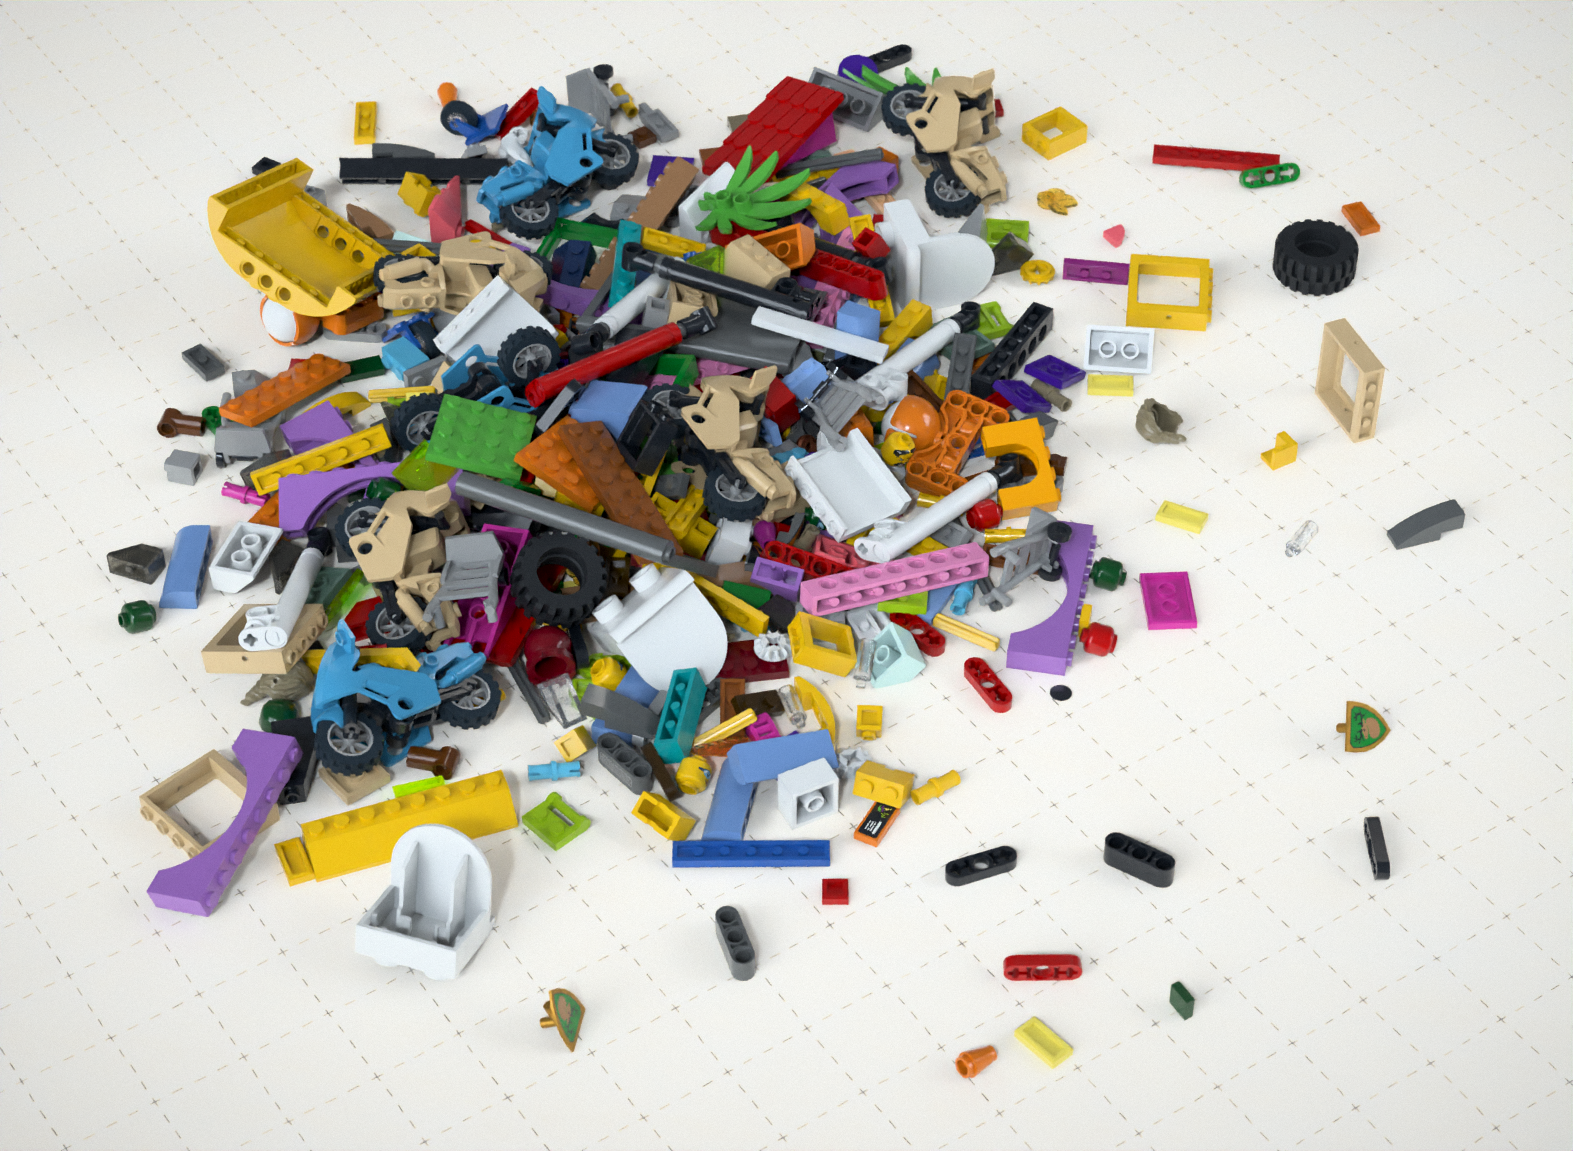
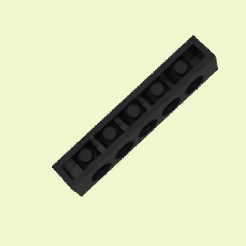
M1033 302L971 376V395L984 400L997 392L992 387L995 380H1011L1052 330L1054 308L1037 302Z

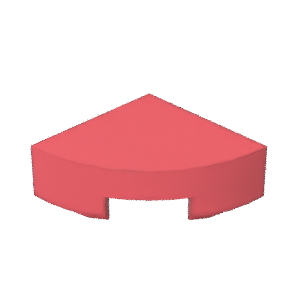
M1121 224L1103 231V237L1115 248L1122 244L1125 229Z

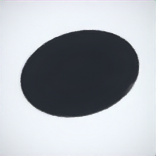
M1055 685L1050 689V696L1055 700L1065 701L1072 696V691L1068 686Z

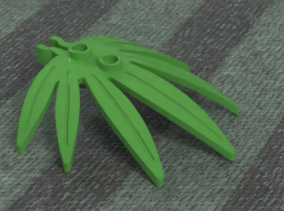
M862 65V77L865 80L843 68V73L853 80L886 94L897 86L865 65ZM907 66L905 67L906 83H909V85L918 83L919 86H926ZM936 67L933 69L932 86L935 78L941 77Z
M749 145L726 189L720 190L715 194L704 192L705 200L698 201L701 211L711 210L712 212L700 224L695 226L696 230L709 231L714 229L718 223L720 233L731 234L733 228L730 221L750 230H764L777 226L776 222H766L757 219L783 217L812 203L811 198L786 202H770L791 193L803 184L811 174L810 169L808 168L786 180L752 193L769 178L778 162L779 156L778 152L775 151L748 178L753 158L752 147Z

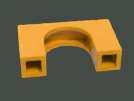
M1037 418L982 427L981 441L986 458L1007 453H1017L1028 458L1037 470V475L1031 482L1021 486L998 490L996 500L1003 510L1001 520L1030 516L1033 507H1037L1045 512L1057 511L1058 503L1061 502L1060 489L1055 488L1054 481H1056L1055 469L1050 467L1048 461L1050 460V450L1048 446H1044L1043 439H1045L1044 428L1042 425L1039 426Z

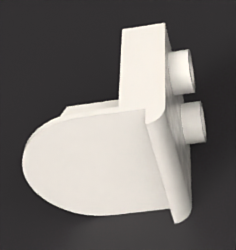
M910 199L884 203L883 222L875 224V232L881 235L891 249L885 257L888 260L893 277L889 286L901 310L912 299L930 306L931 310L951 307L970 300L982 291L991 279L995 266L994 254L990 246L983 239L972 234L958 232L929 237Z
M653 563L643 567L630 579L629 582L635 589L620 601L616 595H612L602 601L592 612L597 621L588 628L605 652L625 656L640 677L659 691H668L673 670L697 667L705 685L709 684L721 670L727 653V634L724 624L717 612L693 583V577L682 569L668 567L657 569Z
M441 824L418 825L405 832L393 849L390 885L356 924L355 952L374 957V960L383 966L394 967L403 965L422 970L427 977L434 980L455 979L491 933L496 917L490 915L492 897L491 869L484 853L476 843L462 832Z

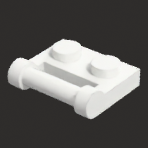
M878 603L845 612V623L851 626L852 635L861 649L881 632L872 616L878 618L883 628L891 622L886 612L877 611Z

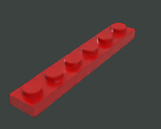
M1154 144L1152 163L1243 171L1250 168L1280 164V154ZM1269 169L1265 173L1271 174L1274 172L1273 170Z

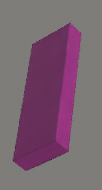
M1064 258L1062 279L1128 285L1130 264Z

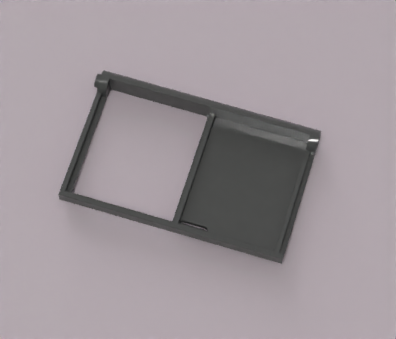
M612 272L582 316L577 318L576 330H579V334H582L599 318L595 317V313L610 293ZM804 287V290H807V291H810V292H813V293H816L817 291H821V290H815V289H810V288H805V287ZM821 291L822 299L820 306L810 322H813L821 306L827 303L828 292ZM716 296L718 313L714 319L718 328L702 336L698 333L689 339H682L680 344L665 349L666 352L695 355L697 358L758 370L765 366L775 365L777 367L776 373L788 375L792 373L795 352L802 340L752 325V317L757 310L756 308ZM631 323L623 327L643 330L656 329ZM617 333L608 340L615 342Z
M466 471L462 472L456 481L455 491L460 496L577 535V538L581 539L583 537L588 541L598 542L601 546L604 544L666 566L716 578L719 566L685 554L683 556L675 555L676 548L671 540Z

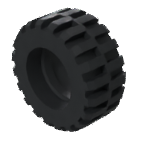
M1305 219L1303 222L1296 221L1292 226L1290 224L1277 235L1272 264L1274 275L1283 286L1290 287V290L1293 292H1301L1302 295L1308 296V294L1320 296L1325 294L1328 296L1332 295L1333 292L1338 293L1349 286L1355 277L1359 253L1358 243L1350 231H1346L1345 227L1341 225H1335L1334 222H1324L1322 219H1317V221H1311V219Z
M554 530L552 535H549V532L546 531L540 533L538 538L533 537L528 540L527 545L521 548L513 565L509 583L512 585L510 588L512 597H517L515 600L518 609L523 608L525 610L523 614L528 619L531 617L535 618V623L541 626L543 623H546L549 626L561 625L565 629L570 628L572 623L574 625L583 623L585 618H589L592 615L593 610L598 606L606 590V578L608 575L607 569L603 568L605 564L601 555L597 556L598 549L594 545L590 547L587 544V539L583 537L581 539L576 538L574 534L569 532L567 535L562 534L561 530ZM549 564L564 566L576 576L580 590L570 595L555 594L541 584L537 575V569Z

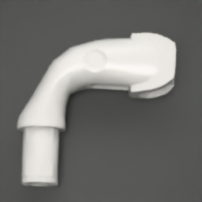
M509 133L501 139V146L497 150L501 158H508L512 164L520 160L533 167L529 154L521 146L522 143L515 135Z

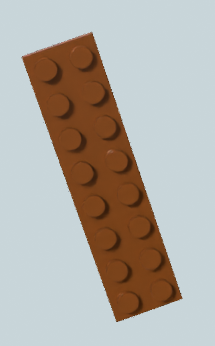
M600 420L560 425L557 433L610 519L614 522L671 540L676 548L675 555L683 556V549L634 471L624 461V457L620 454L614 439L603 422ZM633 555L639 565L656 563Z

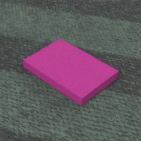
M1187 571L1139 573V583L1148 630L1197 628V617Z

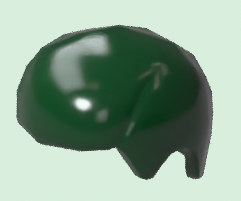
M276 698L267 701L263 705L259 717L261 730L272 733V721L299 718L298 709L294 703L287 699Z

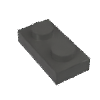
M201 343L181 352L182 359L206 382L225 373V366Z
M676 473L657 476L650 498L653 497L655 492H658L670 500L684 499L690 475Z

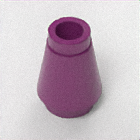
M765 520L757 522L753 528V536L762 549L770 541H776L775 525Z

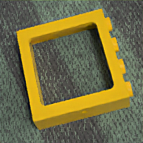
M1131 254L1126 326L1206 332V324L1211 323L1212 317L1211 295L1213 282L1209 281L1213 280V268H1209L1210 259ZM1138 274L1200 278L1199 305L1181 306L1139 303L1137 301Z

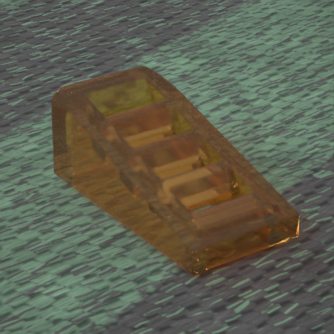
M739 735L692 746V752L701 756L727 757V752L735 744L747 743L748 737Z

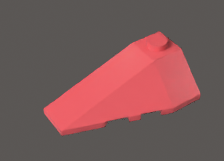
M455 175L448 182L447 188L441 189V195L436 194L428 208L431 242L442 243L445 240L464 236L465 228L462 226L459 176Z
M821 534L816 537L812 546L811 553L854 569L881 564L860 558L853 545L844 542L838 543L835 539ZM813 568L817 574H823L819 568Z

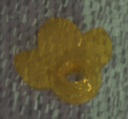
M1051 188L1047 191L1039 192L1037 195L1039 207L1045 210H1052V212L1067 216V208L1078 206V202L1073 196L1066 194L1064 190L1059 188Z

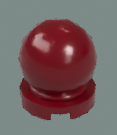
M544 625L533 630L525 641L526 672L529 681L537 687L548 689V685L559 683L561 687L570 682L575 676V659L572 655L573 645L569 635L561 628Z

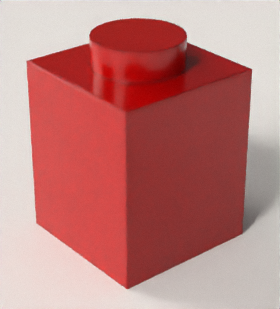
M866 227L851 243L857 252L871 258L886 257L891 251L880 234Z

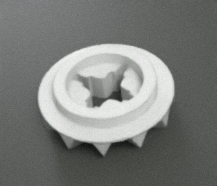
M768 630L766 635L759 634L758 639L754 640L756 655L770 662L782 661L792 654L788 633L781 634L779 630L776 633H772Z
M850 745L847 749L839 748L838 753H835L839 768L833 770L843 778L855 779L856 771L866 760L872 761V758L869 756V752L862 751L860 746L856 749H852ZM856 759V761H853L852 764L850 763V765L848 766V761Z

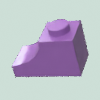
M757 557L750 582L768 589L775 597L797 602L800 585L803 582L804 569Z

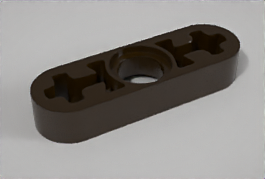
M652 742L642 746L640 749L646 761L651 765L652 771L669 802L680 798L681 794Z

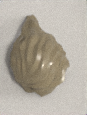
M1154 398L1144 400V404L1141 405L1136 415L1135 423L1136 430L1144 439L1155 444H1179V442L1187 440L1184 435L1176 434L1178 426L1183 423L1181 415L1176 411L1168 409L1166 405L1157 402Z
M298 660L287 674H262L260 680L246 693L245 699L241 700L240 703L244 706H249L253 702H258L265 698L267 695L272 699H287L292 703L298 701L312 692L313 686L311 684L315 680L309 666Z

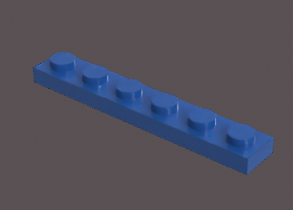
M830 840L673 841L672 868L830 867Z

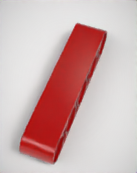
M775 540L767 543L760 554L761 558L793 567L797 566L791 563V559L798 561L800 567L797 568L804 569L803 581L855 570L854 568ZM768 551H773L777 558L770 557ZM813 568H819L823 575H818Z

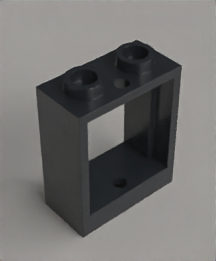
M640 399L616 441V445L620 454L624 457V461L633 471L652 477L679 428L672 421L673 417L664 412L663 406L654 400L648 402ZM655 421L657 425L641 451L639 447L652 423Z

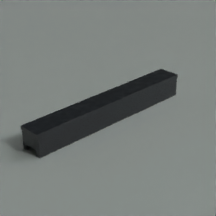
M339 158V178L342 179V184L401 185L406 172L423 174L432 182L431 185H447L455 175L460 177V185H482L488 176L495 177L504 166L510 167L508 158Z

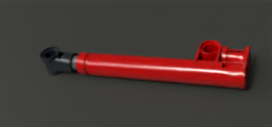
M702 307L691 313L689 317L678 320L676 324L670 322L534 379L525 388L526 398L532 407H539L547 399L557 398L565 386L574 378L583 385L680 344L682 339H689L698 333L700 336L705 335L718 328V325L709 307Z

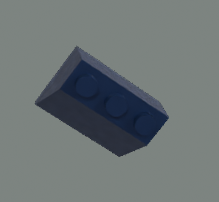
M568 240L556 248L551 261L553 265L551 280L581 288L580 284L585 276H591L589 272L595 264L597 257L591 241Z

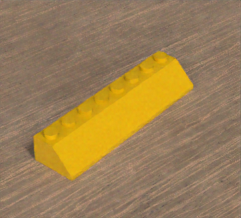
M501 769L302 823L301 831L303 844L314 871L316 882H321L391 862L393 849L398 840L405 832L418 825H446L462 832L473 840L518 827V821L510 790Z

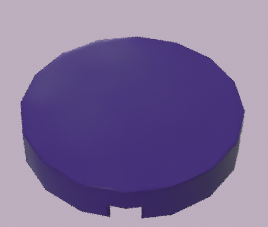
M857 54L850 55L839 63L837 75L858 83L843 73V68L863 80L865 79L862 77V65H865L876 74H878V70L871 59Z

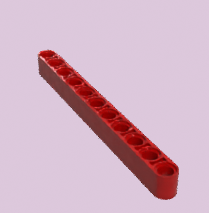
M730 221L733 228L731 234L720 233L718 223L714 229L709 230L711 242L724 248L725 245L748 234L754 237L767 233L764 230L743 228L733 221ZM816 249L806 266L790 270L791 272L870 300L878 301L888 296L886 280L882 271Z

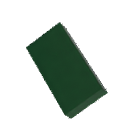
M380 355L344 362L350 365L351 373L340 378V382L343 384L385 375V368Z

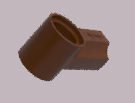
M167 408L159 420L157 431L166 438H172L176 434L203 437L207 424L206 418L183 415L176 408Z
M410 746L406 764L410 768L431 771L435 777L441 780H450L461 760V754L457 749L450 746H444L440 751Z

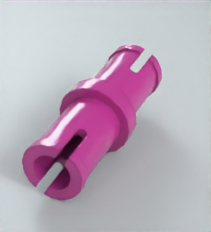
M228 481L223 484L227 488L222 487L221 490L222 496L240 500L242 504L250 503L262 507L271 498V495L268 493L259 496L258 492L253 490L251 486L246 485L242 487Z

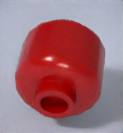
M990 498L981 500L966 512L968 525L978 532L998 527L1003 517L1001 506Z
M1092 622L1088 628L1083 627L1079 642L1083 643V650L1086 653L1105 657L1108 653H1113L1118 635L1114 634L1113 627Z

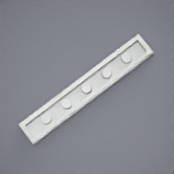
M761 306L758 307L752 317V325L882 364L889 349V345Z

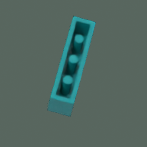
M697 667L673 670L654 740V746L664 765L680 763L690 755L707 690Z

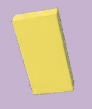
M1088 374L1087 395L1133 397V376Z
M1164 500L1156 513L1155 521L1200 534L1208 521L1209 514Z
M1035 1016L1014 1032V1037L1052 1069L1073 1055V1048Z

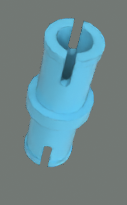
M978 579L960 583L954 591L955 597L950 606V611L954 615L961 616L965 613L968 602L974 596L973 589Z
M579 760L563 763L550 761V764L528 765L529 781L543 779L558 781V778L580 777Z

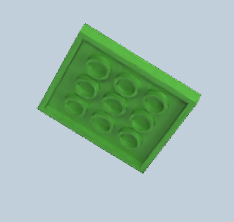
M444 394L425 460L501 479L511 478L520 480L523 467L513 460L516 453L530 444L537 416Z

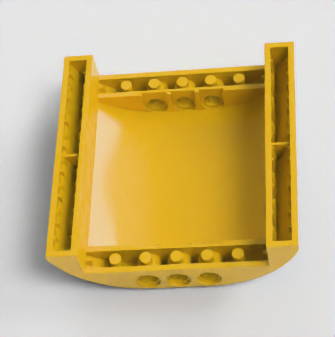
M294 158L211 195L208 199L207 207L208 222L218 251L226 263L238 275L249 282L253 288L266 294L271 301L277 302L285 308L302 315L328 316L346 310L380 291L378 286H374V264L381 257L386 258V255L395 256V254L306 193L304 189L314 169L300 159ZM420 243L399 253L402 255L411 254L413 256H436V254Z

